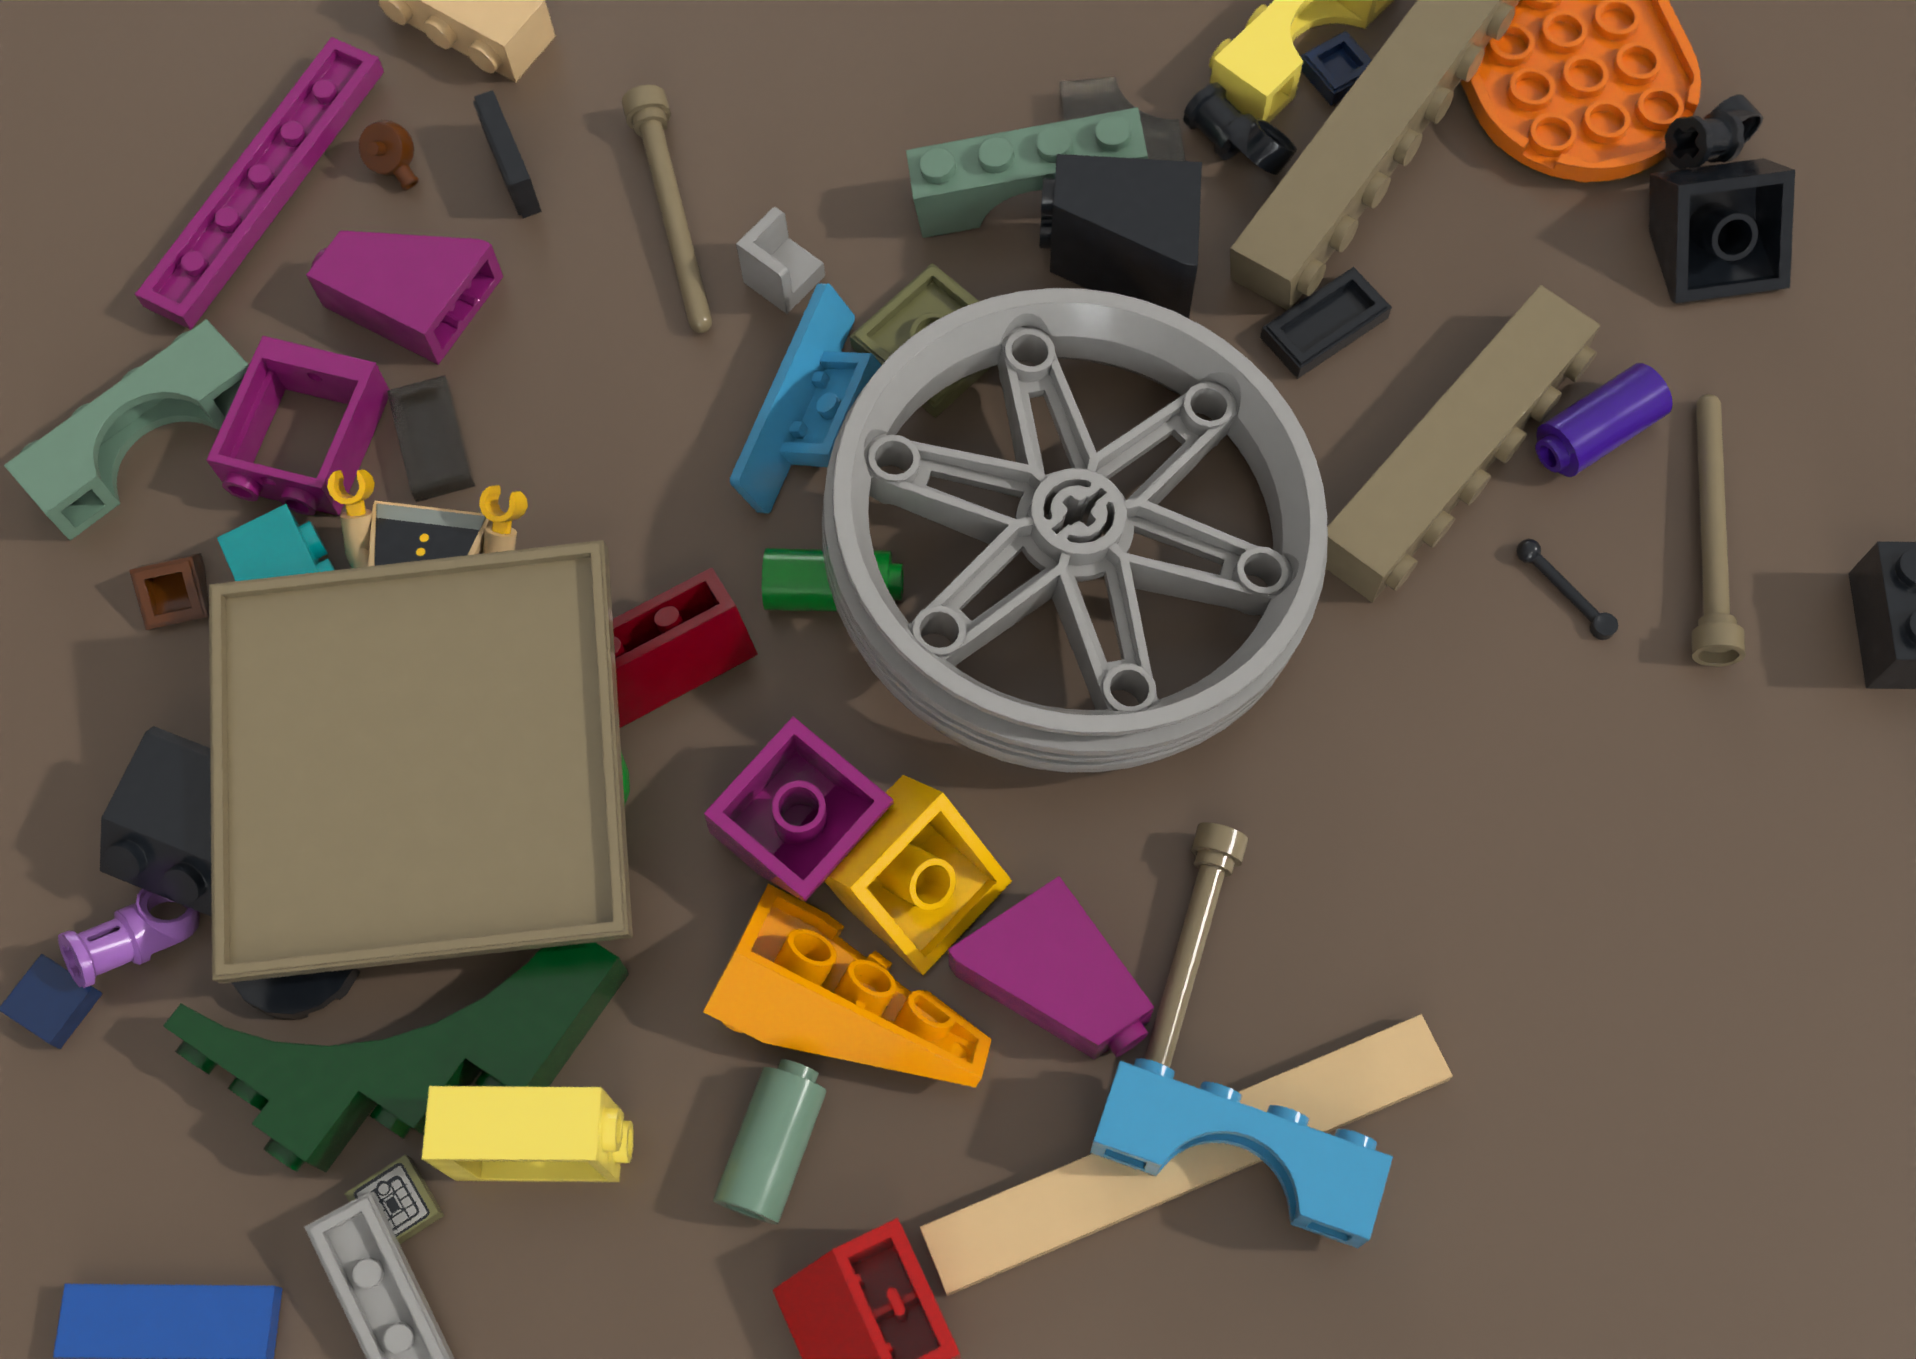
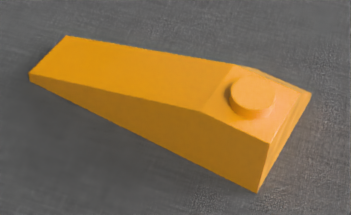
M768 883L704 1008V1013L721 1021L729 1029L745 1033L766 1044L976 1088L985 1068L992 1040L990 1037L931 992L926 990L911 992L888 972L893 963L876 950L869 954L868 957L857 951L839 937L844 926L829 914Z

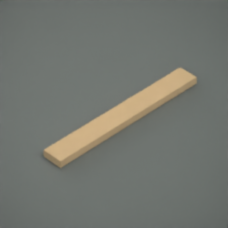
M1420 1014L1239 1091L1242 1095L1240 1103L1267 1112L1269 1105L1290 1108L1309 1118L1308 1127L1328 1133L1445 1083L1453 1075L1423 1015ZM1207 1143L1191 1147L1179 1153L1164 1166L1157 1176L1104 1157L1090 1154L920 1227V1230L945 1293L949 1296L1259 1163L1262 1160L1253 1153L1238 1146L1224 1143Z

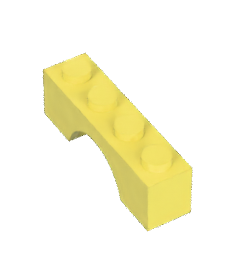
M1274 0L1269 6L1263 4L1254 11L1245 29L1233 40L1225 39L1216 48L1209 62V68L1212 69L1209 84L1219 83L1226 90L1225 98L1243 115L1250 113L1256 119H1262L1269 123L1296 96L1303 60L1296 51L1293 41L1300 34L1325 24H1347L1365 29L1394 0Z

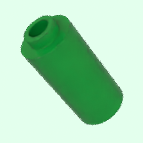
M765 549L762 564V601L764 610L838 612L827 581L822 549ZM873 550L879 571L894 601H902L904 589L903 563H892V554L889 550Z

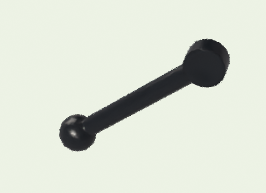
M1525 539L1517 545L1518 558L1525 563H1533L1591 622L1590 631L1594 637L1600 640H1607L1618 630V621L1615 616L1607 612L1599 613L1541 555V546L1537 541Z

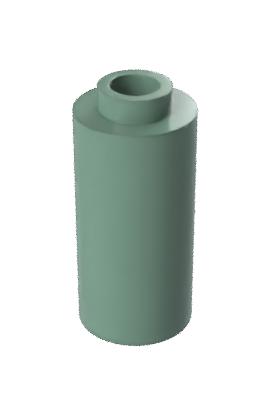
M780 1059L777 1069L771 1067L762 1068L713 1198L715 1203L759 1221L775 1225L779 1224L827 1092L825 1088L816 1083L819 1074L817 1071L786 1059Z

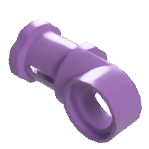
M141 889L137 894L136 903L115 911L114 919L78 934L70 930L59 934V948L73 980L79 987L86 988L95 984V977L131 961L134 964H143L150 961L151 954L189 938L199 927L200 912L184 906L187 910L178 918L171 920L158 919L149 913L150 910L160 903L174 901Z

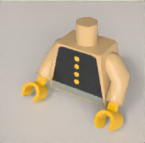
M341 470L334 471L330 475L327 485L331 497L338 503L345 504L346 511L340 515L345 554L351 568L515 550L517 531L511 527L512 521L522 517L528 507L525 495L521 491H514L510 494L508 511L506 513L503 512L498 504L501 488L500 485L487 487L480 496L479 506L482 513L374 501L371 511L370 509H365L364 501L371 496L375 483L372 475L366 470H357L359 490L355 496L350 495L345 490L343 485L344 476Z

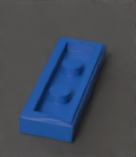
M65 1284L53 1358L274 1359L283 1288L261 1285Z

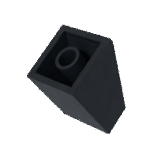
M1057 154L1055 178H1043L1039 248L1051 249L1050 272L1083 288L1112 292L1145 300L1172 310L1189 319L1198 268L1202 162Z

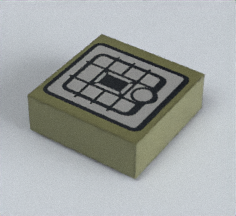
M406 1154L344 1193L348 1201L351 1202L368 1192H375L399 1244L404 1243L444 1216L413 1159Z

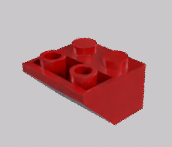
M898 1217L830 1250L772 1289L802 1359H961L957 1345Z

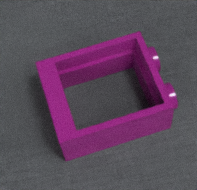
M262 335L206 461L222 481V487L228 493L240 499L257 501L260 496L280 501L282 505L287 504L290 510L303 515H314L316 511L339 516L344 504L338 503L329 494L327 487L328 479L334 471L341 470L344 476V488L347 493L350 492L357 475V470L361 466L391 391L375 362ZM285 390L348 404L317 478L253 463Z

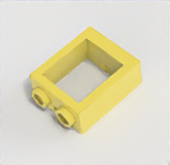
M429 1086L422 1159L455 1181L619 1182L621 1163H630L632 1158L633 1124L632 1121H624L623 1111L602 1087Z

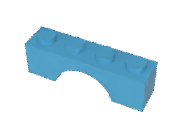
M1136 1058L1134 1065L1122 1061L1119 1062L1090 1153L1157 1176L1171 1159L1191 1147L1207 1143H1224L1238 1146L1259 1157L1274 1172L1281 1183L1287 1199L1291 1225L1355 1248L1361 1247L1370 1240L1393 1156L1375 1150L1377 1142L1374 1139L1347 1129H1336L1334 1136L1308 1127L1309 1118L1290 1108L1269 1105L1267 1112L1242 1104L1240 1103L1242 1095L1239 1092L1221 1084L1204 1081L1199 1089L1173 1079L1175 1075L1174 1070L1152 1060Z

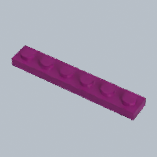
M331 37L137 290L135 296L144 308L192 330L382 76L384 70L378 57Z

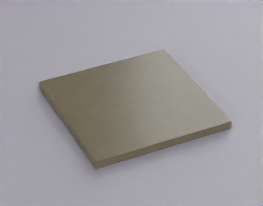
M604 540L209 584L213 981L222 984L633 938L609 553Z

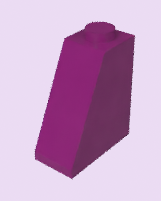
M344 230L339 231L327 248L317 253L312 262L311 269L306 274L323 307L437 365L440 364L504 277L492 245L482 239Z
M1060 876L948 949L949 967L957 978L1094 1060L1108 1050H1111L1115 1057L1121 1056L1139 1044L1149 1034L1144 1026L1150 1022L1154 1006Z

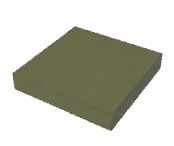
M931 263L850 336L851 347L857 353H872L882 365L908 339L934 321L979 301L935 264ZM991 367L977 371L954 382L931 397L921 407L936 418Z

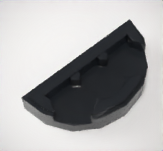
M348 969L231 983L247 1003L274 1018L303 1019L308 1017L309 1013L323 1009L336 998L340 1000L346 996L360 971L358 969Z

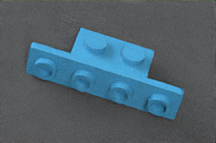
M819 283L816 285L730 476L731 486L758 513L771 512L791 465L828 467L835 439L849 409L871 377L882 366L872 353L841 352L854 324L855 316L831 284Z

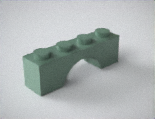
M1138 107L906 150L913 201L923 238L980 228L985 216L1001 202L1022 193L1042 190L1043 178H1055L1057 154L1148 159Z
M205 319L192 330L177 336L171 345L142 366L130 370L120 382L95 400L80 406L70 418L41 439L26 445L20 454L4 466L46 516L71 541L120 504L117 490L118 470L127 451L143 435L155 428L175 422H196L220 430L249 364L215 327Z

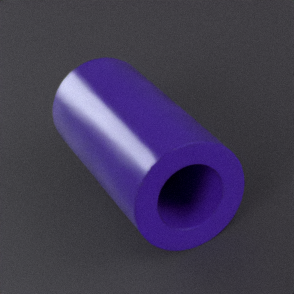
M1643 363L1632 365L1537 428L1535 450L1539 460L1551 472H1558L1567 477L1577 475L1668 415L1673 406L1669 387L1661 375L1652 367Z

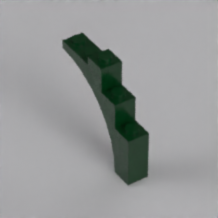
M596 942L540 948L526 965L485 997L436 1023L382 1040L331 1046L275 1042L226 1028L181 1003L163 1027L183 1040L175 1052L207 1074H210L218 1064L235 1076L228 1089L261 1111L252 1122V1125L271 1137L263 1148L267 1153L296 1172L307 1162L326 1173L368 1115L402 1139L405 1138L411 1128L424 1135L429 1086H470L477 1075L482 1072L475 1082L477 1086L549 1087L627 978L629 972L618 956Z

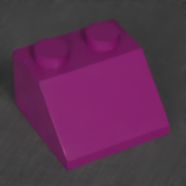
M793 716L704 812L710 834L752 870L806 902L893 804V799Z

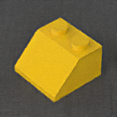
M902 775L885 792L893 799V804L824 882L855 917L916 972L924 976L1012 880L943 792Z

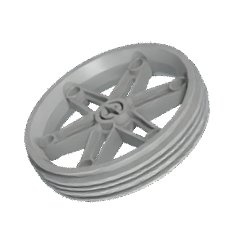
M1046 288L1018 291L973 303L934 321L913 335L891 354L862 389L849 409L838 432L827 467L822 511V552L827 581L842 622L851 640L873 673L892 695L912 713L943 735L974 751L1004 762L1033 769L1071 773L1104 772L1132 768L1170 757L1194 747L1226 729L1250 710L1270 689L1300 644L1313 618L1322 591L1327 563V509L1324 486L1317 460L1295 414L1272 382L1236 348L1201 324L1145 300L1112 292L1077 288ZM1058 358L1082 360L1120 368L1154 381L1177 393L1180 397L1096 452ZM1018 361H1029L1036 366H1026ZM998 365L999 379L1002 384L1016 462L915 442L896 435L913 413L938 392L968 375ZM1044 396L1071 466L1069 469L1052 472L1047 475L1044 472L1030 398ZM1196 413L1204 414L1211 418L1212 421L1201 419ZM1172 435L1182 445L1126 500L1109 479ZM1228 435L1249 464L1265 499L1273 535V549L1256 546L1158 504ZM888 465L897 466L903 469L904 473L888 474L880 468ZM932 476L1021 498L1015 518L927 486L929 478ZM869 496L883 504L895 505L989 544L925 609L919 612L910 624L894 602L878 568L870 536ZM1137 533L1222 565L1220 574L1130 554L1128 551L1133 535ZM1022 551L1026 558L1041 572L971 621L961 610ZM1246 575H1254L1263 579L1268 587H1259L1251 583ZM1104 576L1122 660L1106 661L1077 582L1090 581ZM1135 589L1232 608L1248 615H1261L1254 631L1225 663L1197 683L1158 700ZM1053 599L1095 710L1064 709L1021 700L980 683L955 666L1044 603ZM933 633L941 634L948 638L952 644L947 647L937 648L930 646L922 637ZM1115 690L1129 692L1137 699L1139 705L1126 706L1120 704L1114 699L1111 692Z

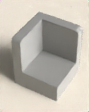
M773 207L736 243L743 282L786 314L825 277L824 263L789 238L785 213L777 207Z

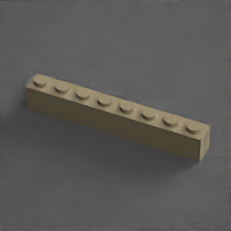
M1417 0L1231 246L1230 279L1285 310L1292 308L1302 294L1310 296L1319 286L1326 271L1325 263L1335 250L1343 252L1352 241L1359 225L1358 218L1367 206L1374 209L1379 205L1390 185V175L1398 164L1406 166L1413 159L1422 141L1421 133L1429 122L1437 124L1444 117L1452 102L1455 87L1461 79L1468 82L1475 75L1483 60L1486 45L1492 38L1500 40L1506 33L1513 20L1515 6L1520 0Z

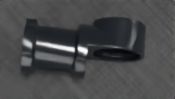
M1211 83L1196 93L1184 110L1183 122L1189 128H1198L1215 144V153L1221 159L1228 160L1237 153L1242 152L1261 169L1270 174L1278 175L1297 152L1294 143L1278 128L1265 120L1256 119L1250 113L1243 115L1225 98L1226 90L1219 83Z
M1737 94L1720 103L1703 119L1699 116L1677 118L1669 125L1665 134L1666 156L1671 164L1679 169L1700 167L1706 161L1709 163L1733 161L1740 154L1744 144L1758 131L1762 124L1763 116L1744 95Z

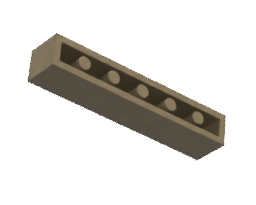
M1540 285L1327 526L1326 569L1372 603L1387 586L1394 591L1398 590L1418 564V560L1412 556L1424 542L1431 548L1439 543L1455 520V517L1449 513L1460 501H1463L1468 506L1475 501L1491 479V475L1486 470L1496 459L1506 464L1527 436V433L1522 431L1523 427L1531 418L1541 423L1562 396V392L1557 389L1566 378L1576 382L1587 370L1597 354L1596 351L1590 348V345L1601 325Z

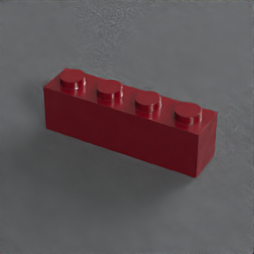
M712 567L613 618L620 728L758 655L734 601Z

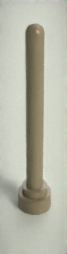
M640 85L630 89L622 97L621 103L626 123L643 140L690 328L697 333H705L712 326V317L664 134L668 126L667 122L671 117L665 91L659 86Z
M1705 394L1696 403L1704 616L1698 619L1697 627L1691 632L1692 659L1701 665L1718 667L1733 665L1742 661L1746 656L1745 631L1738 625L1737 618L1730 615L1721 401L1713 394Z
M1200 823L1197 826L1191 852L1196 856L1194 866L1199 870L1144 1058L1161 1063L1169 1068L1224 877L1231 876L1234 867L1242 865L1248 844V837L1234 828L1216 823Z

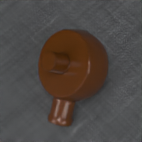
M380 120L368 125L363 130L359 139V152L364 164L375 173L386 176L395 175L403 190L414 187L419 182V179L409 167L414 156V144L409 132L400 124L389 120Z

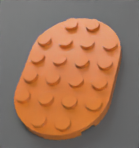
M1520 0L1515 6V14L1506 33L1500 40L1492 38L1484 48V57L1475 75L1468 82L1462 79L1460 81L1480 125L1498 147L1520 163L1536 171L1580 183L1625 178L1640 173L1666 157L1665 134L1669 125L1677 118L1694 115L1701 92L1700 69L1696 55L1669 0Z

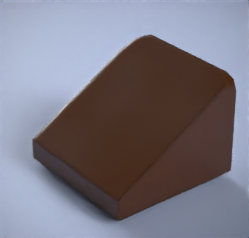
M201 553L146 564L129 570L146 630L209 617L205 567Z

